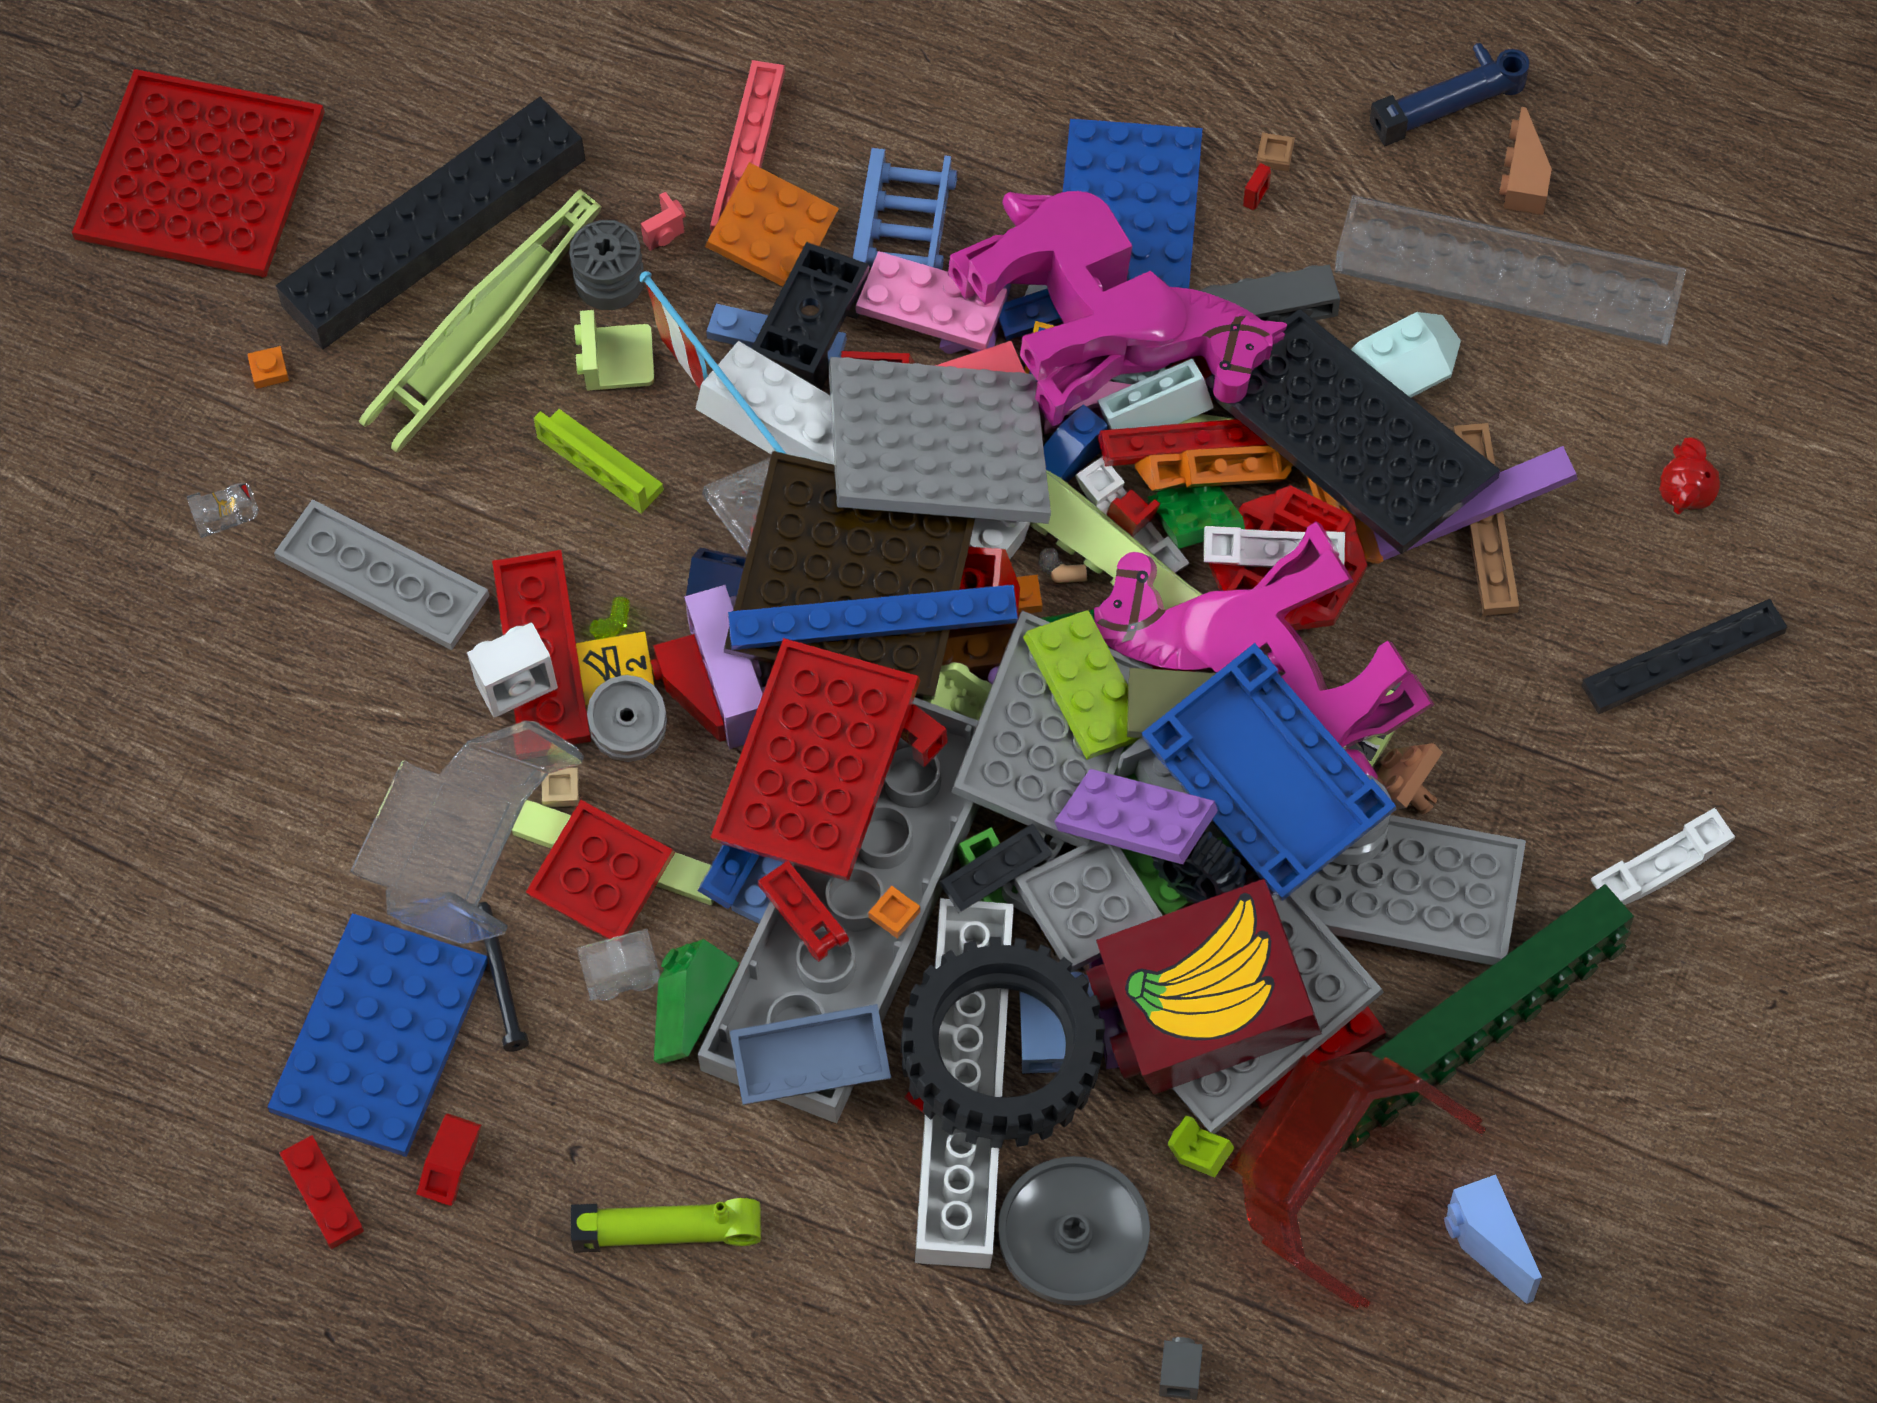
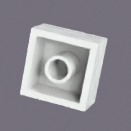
M532 622L525 626L513 627L505 635L493 641L481 642L473 650L467 652L476 686L493 718L558 688L551 657Z

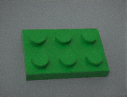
M1219 486L1165 488L1158 491L1157 494L1147 497L1148 504L1155 499L1160 503L1155 517L1178 549L1203 542L1205 526L1238 527L1245 530L1243 516Z

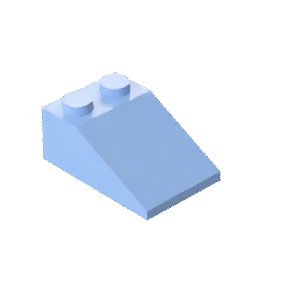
M1493 1175L1454 1189L1450 1204L1448 1205L1447 1217H1444L1445 1226L1452 1239L1457 1237L1461 1248L1526 1304L1534 1301L1542 1276L1497 1176Z

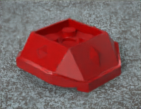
M1291 485L1277 490L1274 494L1243 503L1238 511L1243 516L1245 530L1306 532L1308 526L1318 522L1325 531L1345 532L1344 566L1354 582L1291 610L1284 617L1294 630L1334 626L1367 568V562L1357 534L1353 515ZM1209 563L1219 591L1253 589L1272 569L1270 567Z

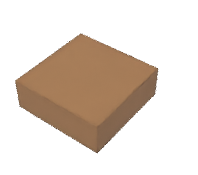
M1262 133L1256 167L1262 163L1271 167L1270 169L1289 172L1295 138Z

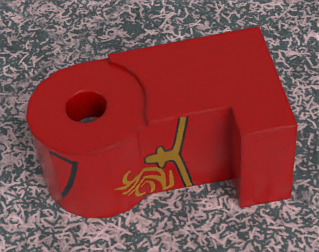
M912 704L900 738L912 746L913 760L925 768L948 743L947 730L915 704Z

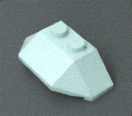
M1416 312L1360 340L1351 350L1411 398L1452 376L1461 340L1443 315Z

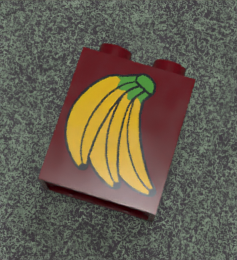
M1265 879L1096 940L1104 963L1086 970L1094 995H1097L1101 1012L1119 1006L1127 1030L1109 1037L1117 1064L1124 1079L1142 1073L1153 1095L1322 1034Z

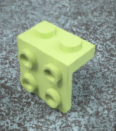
M594 310L580 311L581 324L574 325L576 345H582V354H576L578 375L584 374L587 391L652 385L655 377L651 327L648 324L597 328Z

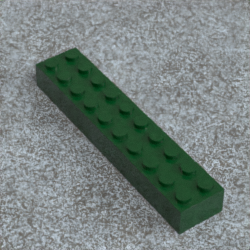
M1604 884L1319 1091L1313 1120L1341 1153L1350 1146L1353 1149L1361 1146L1370 1137L1369 1132L1378 1125H1381L1383 1128L1391 1124L1399 1116L1398 1111L1408 1103L1410 1106L1418 1104L1427 1096V1090L1437 1082L1439 1085L1445 1084L1456 1074V1068L1464 1062L1468 1064L1474 1063L1484 1054V1048L1494 1040L1496 1043H1500L1509 1037L1514 1031L1513 1026L1522 1020L1527 1023L1534 1019L1541 1012L1543 1004L1550 999L1553 1002L1561 999L1570 990L1569 985L1578 979L1581 981L1587 980L1598 970L1599 967L1597 965L1606 958L1610 961L1617 958L1627 947L1625 943L1631 934L1630 928L1634 915L1611 889Z

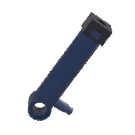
M1476 43L1473 46V51L1481 67L1397 100L1393 95L1375 101L1371 106L1369 122L1385 147L1405 139L1406 131L1502 93L1505 95L1518 94L1526 85L1530 63L1527 55L1517 49H1508L1501 52L1497 60L1494 61L1488 50L1481 43Z

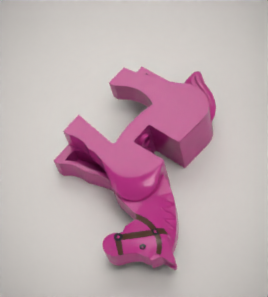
M1067 191L1054 196L1008 192L1004 195L1002 203L1007 215L1016 227L1009 229L1004 235L992 236L950 255L948 276L953 279L965 300L977 293L984 305L993 302L1007 284L1047 286L1051 300L1064 324L1023 336L1020 357L1038 381L1035 399L1052 427L1061 423L1066 413L1074 405L1090 398L1112 378L1121 374L1156 371L1172 362L1194 356L1205 357L1211 373L1215 375L1213 384L1215 397L1224 403H1236L1245 397L1253 369L1264 360L1270 359L1273 344L1283 340L1285 336L1283 331L1286 330L1287 324L1284 322L1261 320L1247 309L1206 292L1169 287L1151 271L1127 281L1132 244L1109 206L1099 197L1087 192Z
M1314 522L1307 527L1299 545L1291 553L1281 558L1253 589L1212 591L1167 610L1164 609L1159 592L1153 587L1157 575V567L1154 560L1143 553L1129 552L1118 562L1115 584L1111 595L1100 607L1094 608V622L1108 646L1127 657L1166 669L1179 671L1214 670L1219 672L1247 648L1256 643L1262 652L1268 655L1271 662L1278 669V672L1282 671L1285 673L1281 676L1362 771L1367 775L1373 776L1376 780L1378 776L1366 756L1359 750L1348 748L1372 737L1388 735L1434 706L1433 701L1417 676L1411 673L1396 647L1390 641H1386L1378 647L1369 665L1355 679L1337 688H1327L1323 675L1310 650L1284 618L1291 610L1354 582L1338 557L1340 555L1323 526L1318 522ZM1401 682L1400 686L1392 694L1386 696L1391 689Z

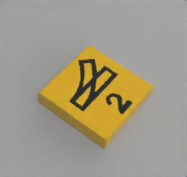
M645 631L576 643L587 711L589 700L597 687L610 678L630 675L641 677L654 685Z

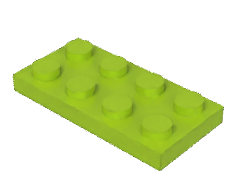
M1089 610L1028 630L1023 638L1086 760L1133 744L1140 739L1127 737L1128 684Z

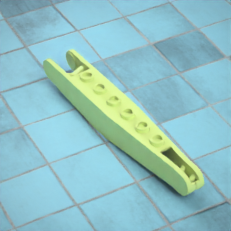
M581 189L578 190L557 213L464 297L362 414L359 423L364 427L370 425L393 398L406 405L415 414V417L398 433L392 442L391 449L396 453L399 452L505 335L569 251L570 243L577 231L585 225L592 223L602 206ZM563 224L568 225L570 231L552 254L541 246ZM406 383L428 400L424 406L402 389Z
M1046 470L1051 516L1049 524L1031 522L1030 526L1045 536L1049 532L1058 538L1056 544L1072 555L1078 552L1086 558L1083 563L1096 573L1101 574L1102 571H1105L1111 575L1113 579L1110 583L1113 585L1115 584L1118 562L1123 556L1129 552H1139L1150 556L1157 567V575L1153 587L1159 592L1165 610L1203 595L1172 571L1062 478Z

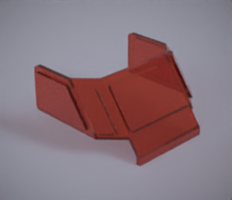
M1360 1052L1340 1056L1337 1059L1321 1061L1320 1064H1317L1303 1055L1229 1167L1244 1177L1242 1185L1248 1222L1255 1232L1264 1237L1262 1243L1356 1309L1360 1305L1367 1309L1371 1304L1370 1299L1305 1256L1297 1219L1298 1212L1374 1099L1415 1092L1477 1135L1483 1136L1487 1129L1480 1125L1483 1121L1481 1118L1387 1057L1380 1060L1369 1052Z

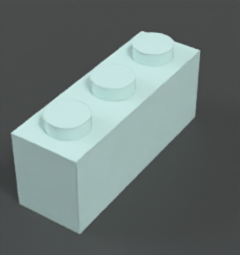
M1193 359L1097 400L1104 421L1109 425L1108 430L1179 424L1213 409L1204 377Z

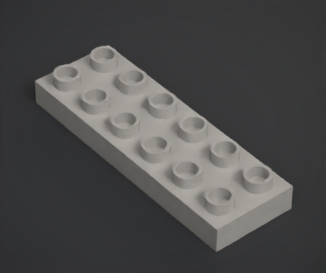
M916 697L914 698L912 704H915L946 728L948 743L924 768L913 760L912 746L900 738L850 880L845 881L792 865L844 929L849 942L841 947L836 945L828 951L826 958L820 962L816 961L804 942L770 901L698 1053L701 1071L739 1085L730 1037L731 1030L878 1004L882 1025L943 890L939 882L949 876L958 857L957 847L959 843L965 841L981 806L951 793L978 720ZM891 885L917 903L921 909L919 915L898 939L872 921L868 915L871 908ZM822 926L814 934L820 939L828 934V932ZM854 1085L775 1100L837 1124Z

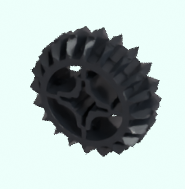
M1204 832L1183 864L1152 856L1154 860L1153 866L1159 870V877L1165 879L1168 883L1167 887H1172L1178 894L1185 897L1189 903L1191 901L1199 903L1243 887L1248 880L1245 875L1247 870L1240 864V857L1235 856L1232 853L1233 849L1225 846L1222 843V839L1218 840L1213 837L1211 832Z

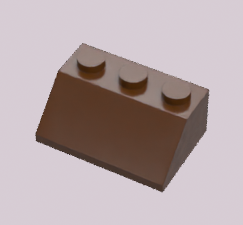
M1016 623L950 629L942 666L949 665L952 662L961 663L967 666L969 672L979 679L989 682L988 675L994 667L1000 666Z

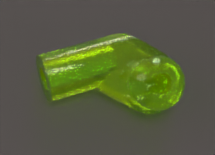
M625 597L613 598L610 617L605 620L599 618L598 621L596 619L592 621L589 627L590 633L596 640L615 637L625 631L630 600Z

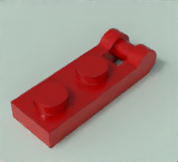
M788 860L758 880L761 890L804 942L816 961L820 962L826 958L828 951L836 945L841 947L849 942L844 929ZM823 926L828 934L818 939L814 932Z

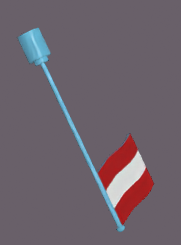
M648 271L642 272L639 279L641 283L645 282L661 339L698 388H701L702 382L708 377L705 359L774 450L786 454L650 278L652 273Z

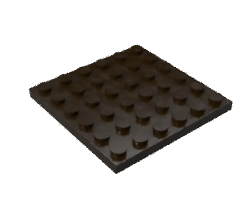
M772 451L733 611L959 590L976 518L837 507L835 465ZM729 629L724 645V653L774 664L780 646L732 650ZM950 629L803 644L917 675L921 681L915 697L934 700Z

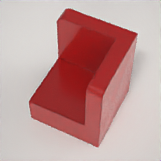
M1131 489L1121 499L1116 497L1111 502L1106 515L1134 537L1155 517L1160 503L1155 499L1148 505Z

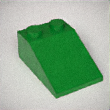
M705 939L671 949L661 964L664 970L658 979L654 1061L659 1065L689 1056L739 962Z

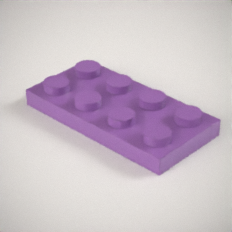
M1090 769L1056 818L1055 824L1058 831L1183 864L1218 810L1213 800Z

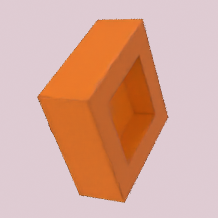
M281 346L247 354L256 389L289 381Z
M1038 575L1017 577L1020 585L1018 612H1042Z
M891 885L871 908L868 915L872 921L898 939L919 915L921 909L917 903Z

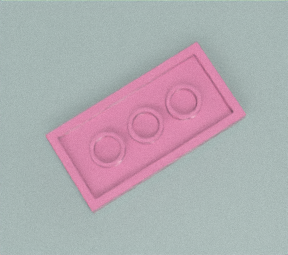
M878 251L856 304V313L974 349L984 350L987 349L1007 298V289L1003 288L995 300L984 305L977 293L965 300L953 279L948 276L947 271Z

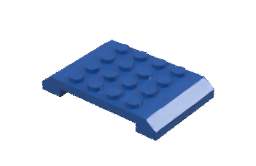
M1256 643L1247 648L1141 733L1156 757L1188 794L1215 801L1218 811L1211 820L1212 823L1261 880L1265 879L1269 890L1281 901L1286 899L1396 810V805L1373 778L1370 780L1278 674V669Z

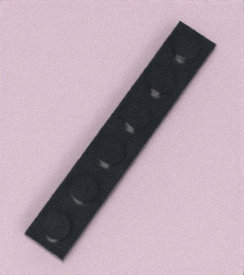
M1768 599L1585 678L1581 686L1599 715L1786 633L1787 625L1771 599Z

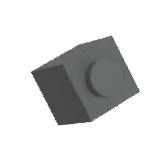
M1176 1337L1172 1341L1164 1340L1159 1396L1197 1400L1203 1344H1195L1194 1340L1185 1337Z

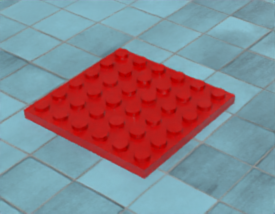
M134 69L72 230L74 240L266 277L325 114L323 105Z

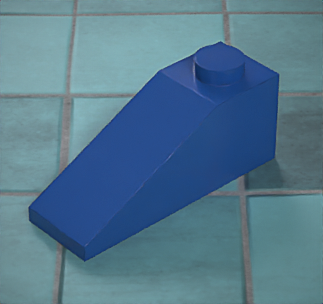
M1083 404L1057 428L1043 446L1046 470L1069 482L1101 452L1098 435L1100 430H1108L1109 425Z

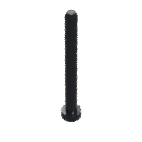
M481 902L478 904L477 913L506 1035L502 1038L503 1048L509 1052L519 1051L529 1045L527 1033L520 1031L491 906L487 902Z

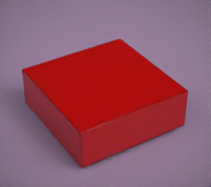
M1262 163L1258 165L1245 186L1244 207L1253 211L1258 207L1270 187L1271 167Z

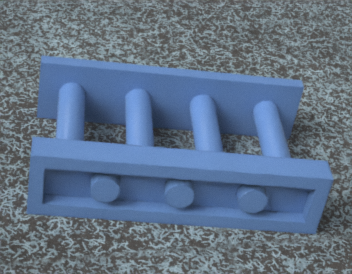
M871 149L853 259L867 263L869 268H872L878 253L877 248H873L874 239L879 240L880 236L930 242L928 257L883 253L943 270L944 256L939 255L949 190H955L957 182V170H952L951 156H944L942 172L891 167V163H886L885 149ZM895 180L940 185L938 199L931 200L886 195V191H882L883 183ZM885 208L935 213L933 228L882 223L881 219H877L878 211H884Z

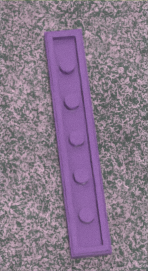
M1559 447L1500 472L1499 478L1408 550L1578 480L1564 447ZM1374 532L1383 561L1401 554Z

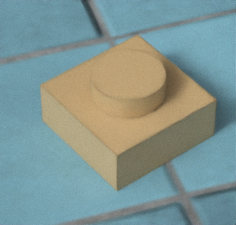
M578 767L542 769L543 806H577L579 803Z

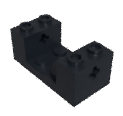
M806 242L751 349L821 390L829 376L828 351L846 316L857 320L860 315L856 313V304L869 275V264ZM812 305L816 306L819 312L815 315L807 316L801 310L806 306Z

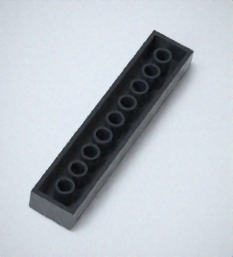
M541 96L275 285L281 306L317 345L324 350L584 162L586 159L582 137Z

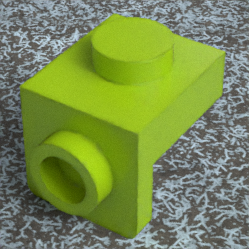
M1190 1116L1184 1117L1180 1125L1174 1129L1168 1141L1169 1148L1180 1164L1214 1178L1234 1150L1230 1140L1200 1129L1195 1119Z

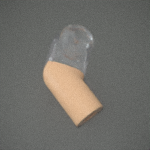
M1046 548L1041 551L1040 560L1038 561L1039 567L1054 582L1071 583L1087 581L1085 564L1065 565L1058 559L1057 550Z

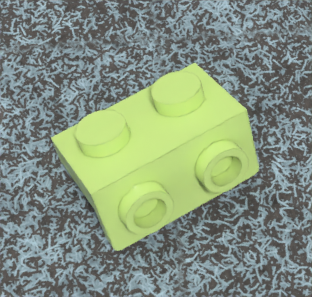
M952 662L941 667L934 700L924 698L923 700L979 720L992 684L979 679L969 672L967 666Z

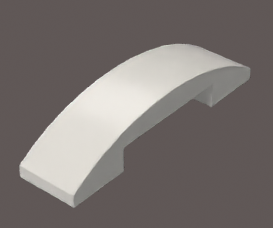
M1103 456L1075 476L1087 499L1105 514L1116 497L1121 499L1127 493L1123 488L1125 482L1112 466L1105 467ZM1151 522L1133 537L1176 574L1189 565L1188 560L1168 536L1163 538Z
M1205 526L1204 562L1272 568L1281 558L1291 553L1299 545L1305 532L1244 530L1238 527ZM1326 531L1340 554L1338 557L1344 565L1345 532Z
M1713 808L1685 824L1683 831L1625 864L1623 861L1618 862L1592 877L1591 882L1596 889L1606 884L1619 900L1626 905L1688 873L1735 839V836L1718 811Z

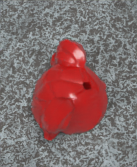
M1694 437L1685 438L1681 446L1677 444L1673 448L1675 458L1664 467L1660 477L1659 491L1661 497L1666 503L1674 506L1673 511L1676 514H1681L1684 509L1700 510L1710 506L1717 498L1720 489L1719 471L1706 459V447L1703 442Z

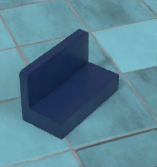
M700 547L691 559L686 595L726 585L729 597H737L746 557Z

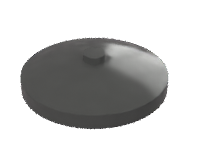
M1060 1157L1033 1167L1012 1186L1000 1211L998 1226L999 1245L1008 1269L1015 1279L1028 1291L1042 1299L1057 1304L1087 1305L1115 1295L1136 1276L1148 1251L1150 1238L1149 1215L1138 1189L1116 1168L1102 1161L1087 1157Z

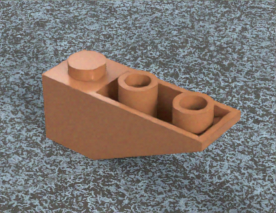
M1521 107L1519 120L1512 119L1509 139L1515 140L1514 148L1507 147L1504 167H1510L1509 175H1502L1499 194L1506 195L1504 209L1543 215L1552 168L1527 108Z

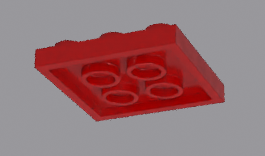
M580 800L525 893L621 946L675 852L666 845Z

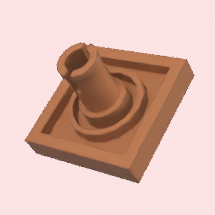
M1434 743L1393 748L1382 758V766L1377 772V780L1385 786L1392 802L1396 805V809L1407 808L1410 803L1417 809L1418 813L1423 815L1434 807L1429 801L1436 804V796L1432 795L1422 785L1443 753Z

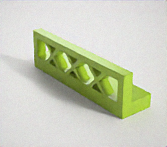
M558 409L550 418L541 411L534 417L537 438L639 513L642 514L664 491L663 483L562 410Z

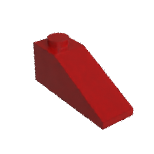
M691 634L653 645L656 659L650 660L655 680L662 679L666 692L719 742L725 741L724 723L695 635Z

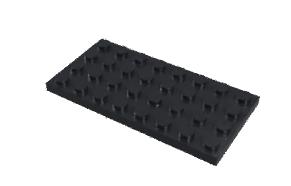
M1301 309L1283 321L1287 324L1286 330L1283 331L1285 333L1284 339L1273 344L1269 360H1264L1253 369L1247 393L1242 400L1236 403L1219 401L1213 393L1215 375L1211 374L1205 379L1211 398L1401 554L1499 478L1500 469Z

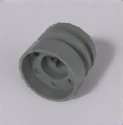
M615 220L595 221L577 231L570 243L569 256L573 269L574 284L579 297L587 305L599 310H616L626 307L636 300L644 288V282L641 283L639 279L640 274L644 272L641 246L636 233L627 225Z

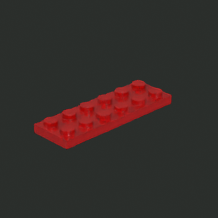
M555 550L492 561L503 635L513 627L525 626L532 622L551 657L558 686L557 689L514 708L520 752L525 753L591 742L562 551Z

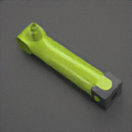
M736 1198L727 1200L724 1203L717 1202L710 1205L599 1209L597 1204L571 1205V1243L574 1253L601 1252V1247L707 1242H725L733 1246H750L761 1241L760 1202L755 1199Z

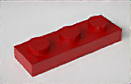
M313 1135L279 1152L330 1249L364 1232L360 1221Z

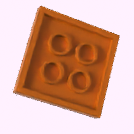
M749 162L705 247L783 287L806 242L820 246L839 208Z

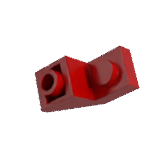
M448 1113L444 1116L425 1160L416 1195L449 1206L454 1204L464 1168L473 1159L481 1124Z

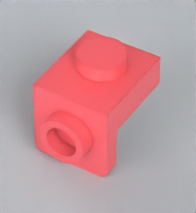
M666 192L659 195L662 212L641 223L643 242L650 251L659 246L669 244L675 237L684 233L683 218L686 217L684 209L678 200L672 201Z

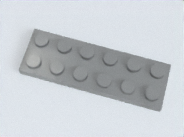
M313 499L274 552L276 559L450 650L455 647L489 597L488 589Z

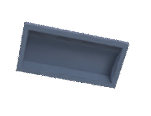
M878 1004L730 1031L743 1105L891 1078Z

